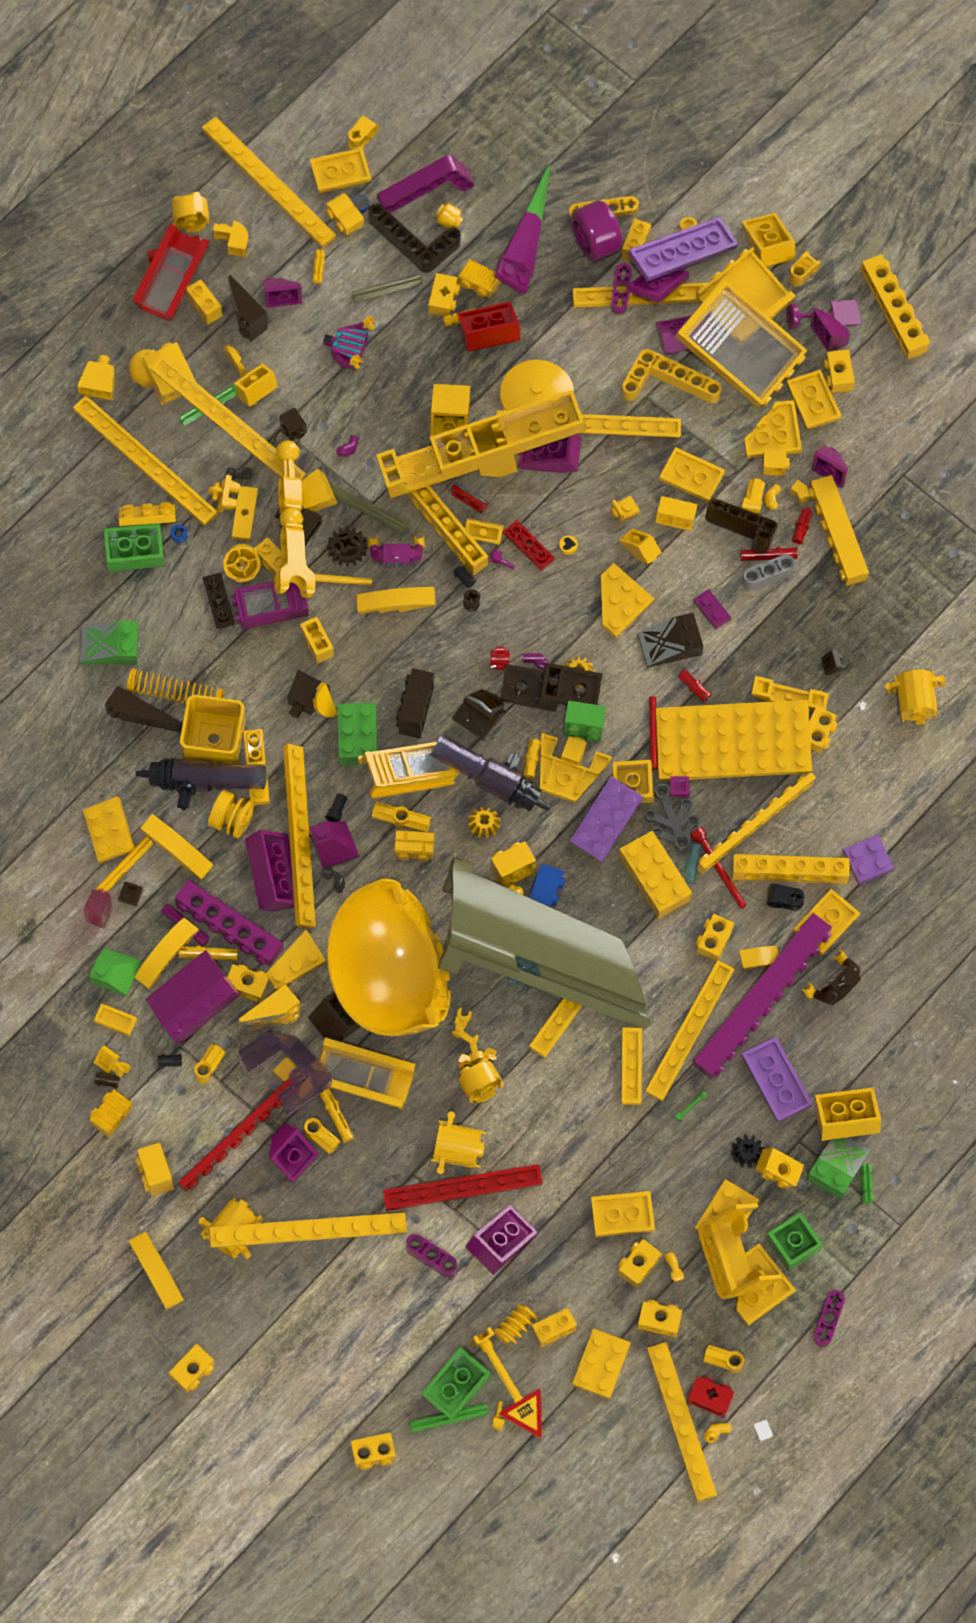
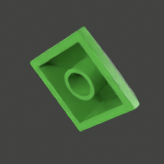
M104 948L89 975L90 983L127 996L141 960Z

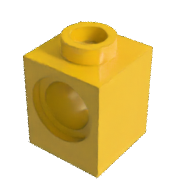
M764 450L762 475L785 476L786 469H789L790 458H786V451Z
M569 736L561 759L580 765L586 751L587 742L580 737Z

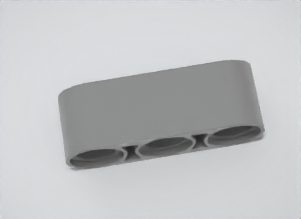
M782 555L746 569L742 581L743 587L751 591L791 576L795 564L793 557ZM787 564L789 568H784L781 565ZM765 571H771L773 574L768 575ZM753 577L755 581H749L747 578Z

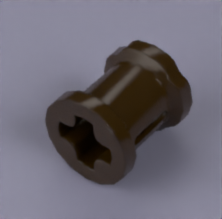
M474 589L467 590L463 596V606L465 610L475 612L480 607V594Z

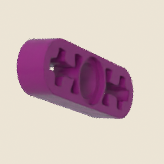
M621 263L616 267L611 310L615 314L625 313L628 307V285L631 283L632 268L626 263ZM622 270H626L625 280L621 279ZM619 285H623L627 288V290L625 292H619L616 288ZM618 298H622L621 308L617 307Z
M833 1290L827 1295L814 1334V1342L819 1347L828 1346L833 1338L845 1302L843 1293L838 1290ZM838 1296V1300L841 1303L837 1302L834 1310L826 1309V1307L831 1308L833 1300L830 1298ZM825 1314H832L835 1317V1321L832 1324L826 1323L823 1318ZM825 1327L828 1329L826 1333L828 1339L822 1342L818 1335L822 1334Z

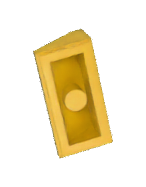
M467 518L465 529L474 540L500 545L504 525Z

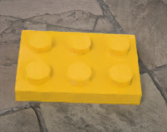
M362 147L310 159L319 194L371 182V175Z
M821 369L786 381L788 390L795 401L806 430L841 419L842 415Z
M675 447L659 476V480L709 503L725 474V470Z
M163 502L160 505L145 503L134 507V505H124L123 508H119V526L176 522L175 504L170 502Z
M116 796L83 809L99 863L136 850L120 797Z
M830 889L793 929V932L797 934L813 913L832 926L831 938L826 944L822 942L818 947L820 949L819 954L823 956L860 916V912L834 890Z
M725 1179L694 1230L698 1232L699 1226L734 1205L758 1203L759 1199ZM752 1211L749 1212V1213H747V1214H745L747 1220H748L749 1216L751 1215Z
M650 1191L591 1197L595 1237L655 1231Z
M593 1328L572 1386L610 1400L631 1342Z

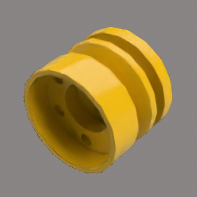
M223 790L213 805L208 819V826L222 831L227 825L226 834L231 835L233 833L234 838L240 839L250 825L255 802L248 801L246 803V798H241L236 804L237 795L228 790Z

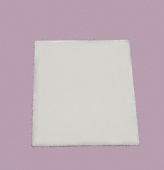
M767 1419L754 1424L760 1441L773 1437Z

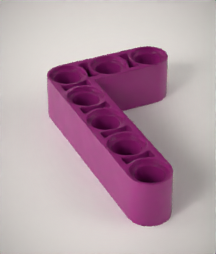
M447 155L382 190L377 194V199L380 205L392 213L446 182L451 183L460 191L470 190L473 188L474 182L469 169L452 155Z

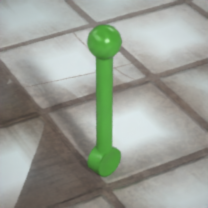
M701 1091L700 1095L686 1109L676 1114V1119L678 1121L683 1120L684 1115L702 1098L707 1097V1092Z

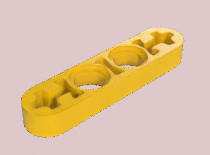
M633 196L598 200L605 202L608 206L616 205L618 209L612 211L615 217L633 215L637 213L639 208V201ZM594 201L573 204L569 209L570 219L575 210ZM628 203H631L633 208H630V206H628Z

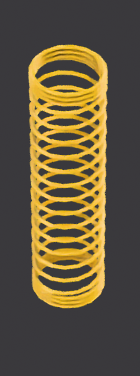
M132 668L130 670L126 687L127 692L135 693L138 690V693L142 694L144 691L145 696L150 692L151 697L156 694V698L161 696L165 700L167 697L168 701L173 699L175 703L179 700L180 704L184 701L187 704L190 681L187 683L186 694L181 702V693L184 686V680H182L180 693L175 701L178 678L175 681L172 697L169 699L172 677L169 680L168 691L163 698L167 676H164L162 690L159 696H157L160 674L158 675L156 688L152 695L151 689L155 673L152 674L150 687L146 694L145 689L149 672L146 673L144 686L140 692L143 670L140 672L135 691L138 669ZM196 682L193 685L192 695L196 688ZM202 684L199 686L198 695H200ZM208 685L205 687L204 696H206ZM214 687L211 688L210 697H212ZM218 688L215 697L224 698V689Z

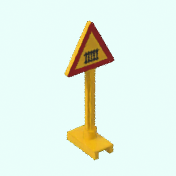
M489 1327L481 1335L474 1336L468 1342L472 1348L479 1346L482 1352L486 1353L514 1400V1404L499 1412V1416L541 1438V1390L537 1389L526 1397H521L493 1350L494 1346L489 1339L494 1335V1332Z

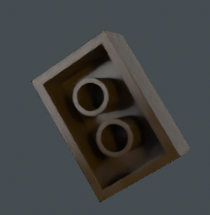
M412 668L411 674L406 676V688L402 692L400 700L402 702L401 708H398L396 714V727H399V734L421 739L434 690V673Z

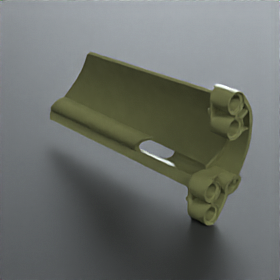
M457 858L452 860L442 890L452 895L451 923L443 948L444 952L438 963V969L457 975L463 960L637 1027L646 1029L651 1025L650 1019H648L645 1012L646 1002L639 979L622 939L472 873L473 865ZM516 956L536 963L540 971V977L520 970L516 963Z

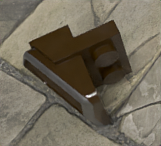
M484 689L475 690L463 699L462 705L454 714L452 720L484 741L491 729L498 724L505 714V704L500 701V698L495 693Z

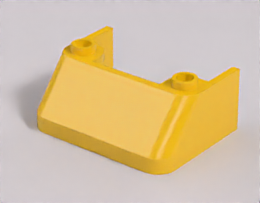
M758 1203L734 1205L699 1226L698 1235L717 1294L722 1299H730L755 1292L782 1279L781 1275L765 1276L761 1270L751 1272L740 1235L745 1233L748 1228L745 1214L758 1208Z

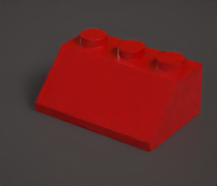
M510 301L457 313L463 341L468 352L521 340L519 321Z

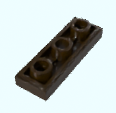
M221 572L204 576L203 582L216 629L235 625Z

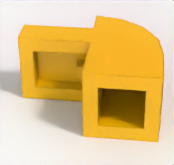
M237 221L233 222L232 227L227 224L214 223L213 237L214 239L228 241V255L246 258L249 247L246 228Z

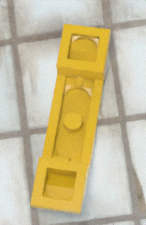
M759 676L754 678L751 694L767 702L808 700L809 711H814L816 706L826 710L829 693L813 689L804 691L773 683L774 680Z
M185 918L180 920L150 953L134 978L150 990L161 977V972L181 948L191 941L199 929Z

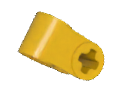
M362 116L348 132L349 148L351 150L363 148L376 135L379 125Z
M806 251L791 267L789 282L793 286L803 285L811 275L817 272L822 262L815 260Z

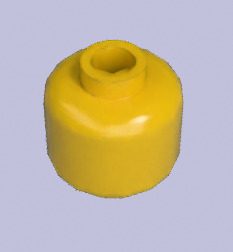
M450 203L442 204L435 214V217H437L436 222L445 229L458 228L463 220L460 218L462 212Z

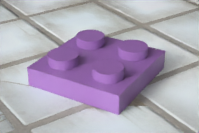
M879 835L843 849L845 857L849 858V866L858 885L894 871L892 862Z

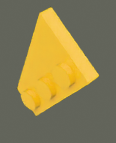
M305 930L266 974L273 988L277 991L285 984L289 985L326 963V959L308 931Z

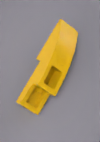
M263 729L244 731L250 801L255 802V806L270 804Z

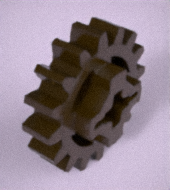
M346 526L344 531L340 527L339 533L333 531V537L328 538V555L333 556V562L339 560L340 566L346 563V567H349L351 562L355 566L356 560L362 562V556L367 555L368 544L366 543V537H362V531L356 533L355 527L352 531L349 530L348 526Z

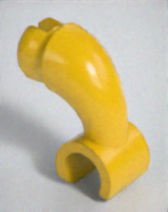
M673 1252L666 1253L664 1259L672 1270L670 1272L671 1278L674 1282L683 1280L684 1275L681 1268L679 1269L676 1255Z

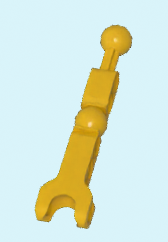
M284 440L279 443L276 450L277 458L283 462V476L278 481L279 512L281 513L279 521L282 526L280 529L282 569L274 577V590L276 594H284L289 588V583L292 582L299 587L302 597L311 598L315 592V575L306 565L302 525L303 516L300 512L302 510L301 479L295 478L294 461L297 460L300 451L295 442Z

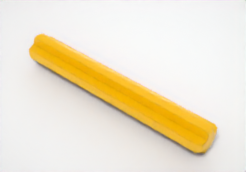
M145 836L136 845V850L131 851L96 887V892L100 896H104L153 845V841Z

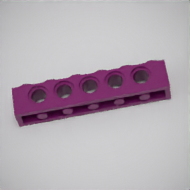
M190 880L186 882L176 895V907L184 913L187 911L198 923L203 922L208 925V929L213 933L223 935L225 941L239 946V949L244 954L254 956L259 964L263 966L266 964L270 967L283 951V943ZM195 901H200L202 903L198 907H194L192 905V903ZM214 911L217 915L209 917L208 913ZM226 922L233 924L230 928L223 926ZM241 933L249 934L247 938L239 937ZM258 943L265 945L262 949L254 947Z

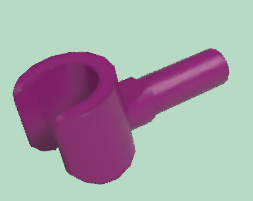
M493 550L491 555L492 563H501L514 569L516 565L501 558V551Z

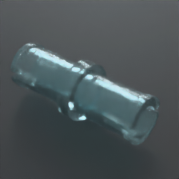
M690 844L689 857L685 862L687 868L684 881L686 883H696L698 861L700 860L703 847L700 844Z

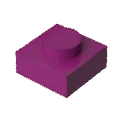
M670 776V797H689L688 776Z

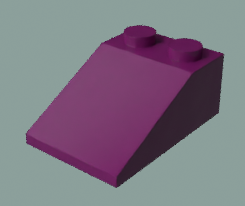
M575 434L521 452L518 467L519 469L556 473L578 471L581 437Z
M509 1205L475 1233L465 1247L494 1275L538 1232Z

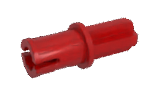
M809 508L802 509L799 520L795 523L796 529L792 538V542L795 544H803L806 531L810 528L809 522L812 510Z
M683 670L679 674L678 678L703 703L708 700L706 697H711L712 694L700 684L701 681H697L687 670Z

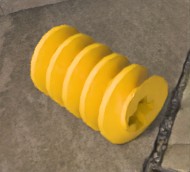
M523 1304L517 1305L516 1311L510 1312L511 1317H505L506 1323L501 1322L499 1324L501 1329H494L497 1338L509 1348H511L509 1342L517 1343L514 1338L515 1336L522 1338L520 1330L527 1332L526 1324L532 1327L531 1319L538 1321L537 1316L532 1310Z

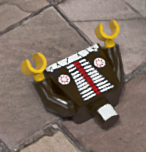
M839 949L838 951L841 954L838 957L833 955V958L839 965L843 966L820 990L815 991L812 983H807L808 989H802L808 999L814 997V999L834 1005L842 1000L861 980L859 976L861 972L860 966Z

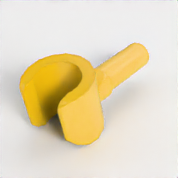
M498 1401L497 1411L492 1423V1427L498 1431L502 1430L505 1420L499 1416L503 1405L501 1401Z

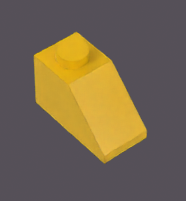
M633 528L619 539L620 543L638 561L647 564L655 561L657 556L662 553L652 535Z

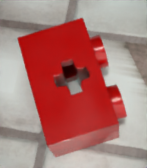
M697 1377L687 1403L725 1418L735 1392L731 1391L732 1388L727 1385L720 1384L719 1386L712 1383L713 1380L708 1377ZM711 1392L715 1393L712 1399L708 1398Z

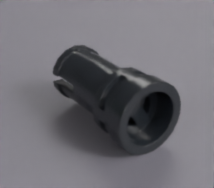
M336 794L332 807L329 808L325 816L328 821L340 822L342 810L348 800L345 795Z

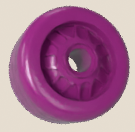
M594 201L572 213L571 226L575 239L588 259L597 261L621 249L623 238L618 221L605 202Z

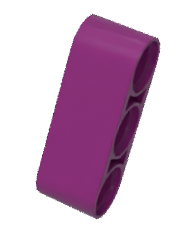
M413 1234L407 1238L406 1251L410 1256L446 1278H451L456 1274L457 1260L453 1256L420 1235ZM412 1242H418L420 1247L412 1249L409 1245ZM430 1252H433L437 1255V1257L433 1260H430L426 1257V1255ZM451 1263L454 1268L452 1270H445L443 1265Z

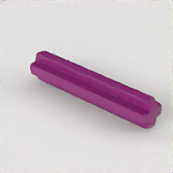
M166 904L162 908V913L175 924L185 918L170 904ZM200 929L193 937L202 946H205L209 941V937Z

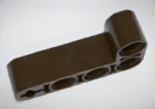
M719 499L709 501L705 519L714 525L754 539L752 549L760 554L768 552L778 524L772 519Z

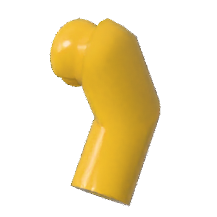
M774 484L764 495L765 505L771 511L778 508L775 496L782 489L777 484Z

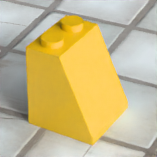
M171 342L166 343L158 351H148L144 354L145 356L142 360L160 405L181 397L180 394L150 370L161 355H164L196 382L177 342L173 344Z
M433 384L430 437L468 424L470 386Z

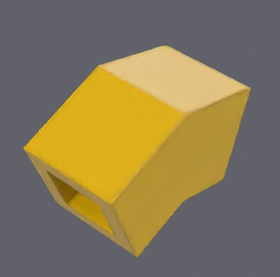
M797 480L791 487L790 493L797 498L798 504L810 501V493L807 486Z

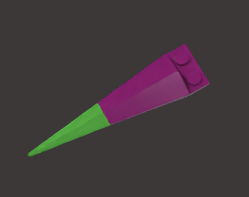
M550 166L545 169L519 225L497 263L494 273L495 278L522 295L527 292L530 278L534 272Z

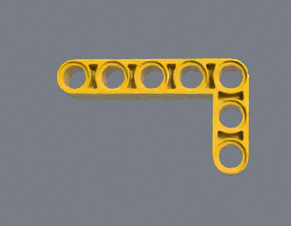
M649 349L640 352L622 385V397L626 401L636 400L650 375L709 403L718 402L722 389L718 381ZM648 359L650 362H644L643 360ZM660 367H665L667 369L661 370ZM635 374H641L642 376L637 377ZM697 382V383H699L700 385H697V386H696V385H694V384H692V383ZM631 388V389H633L634 391H631V392H630V391H628V390H626V389ZM714 390L716 393H710L709 391Z

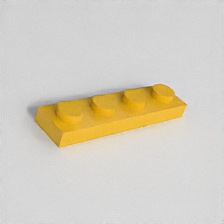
M563 998L529 1045V1048L543 1058H546L583 1006Z
M622 1028L621 1105H641L642 1028Z

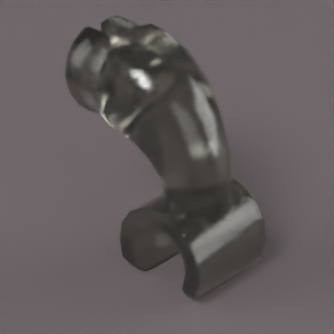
M228 467L225 476H232V481L235 479L247 480L252 476V470L245 467L242 471L236 472V469Z
M325 866V869L331 873H322L324 879L334 878L335 885L333 890L337 893H342L343 888H345L344 878L340 873L334 871L331 866Z

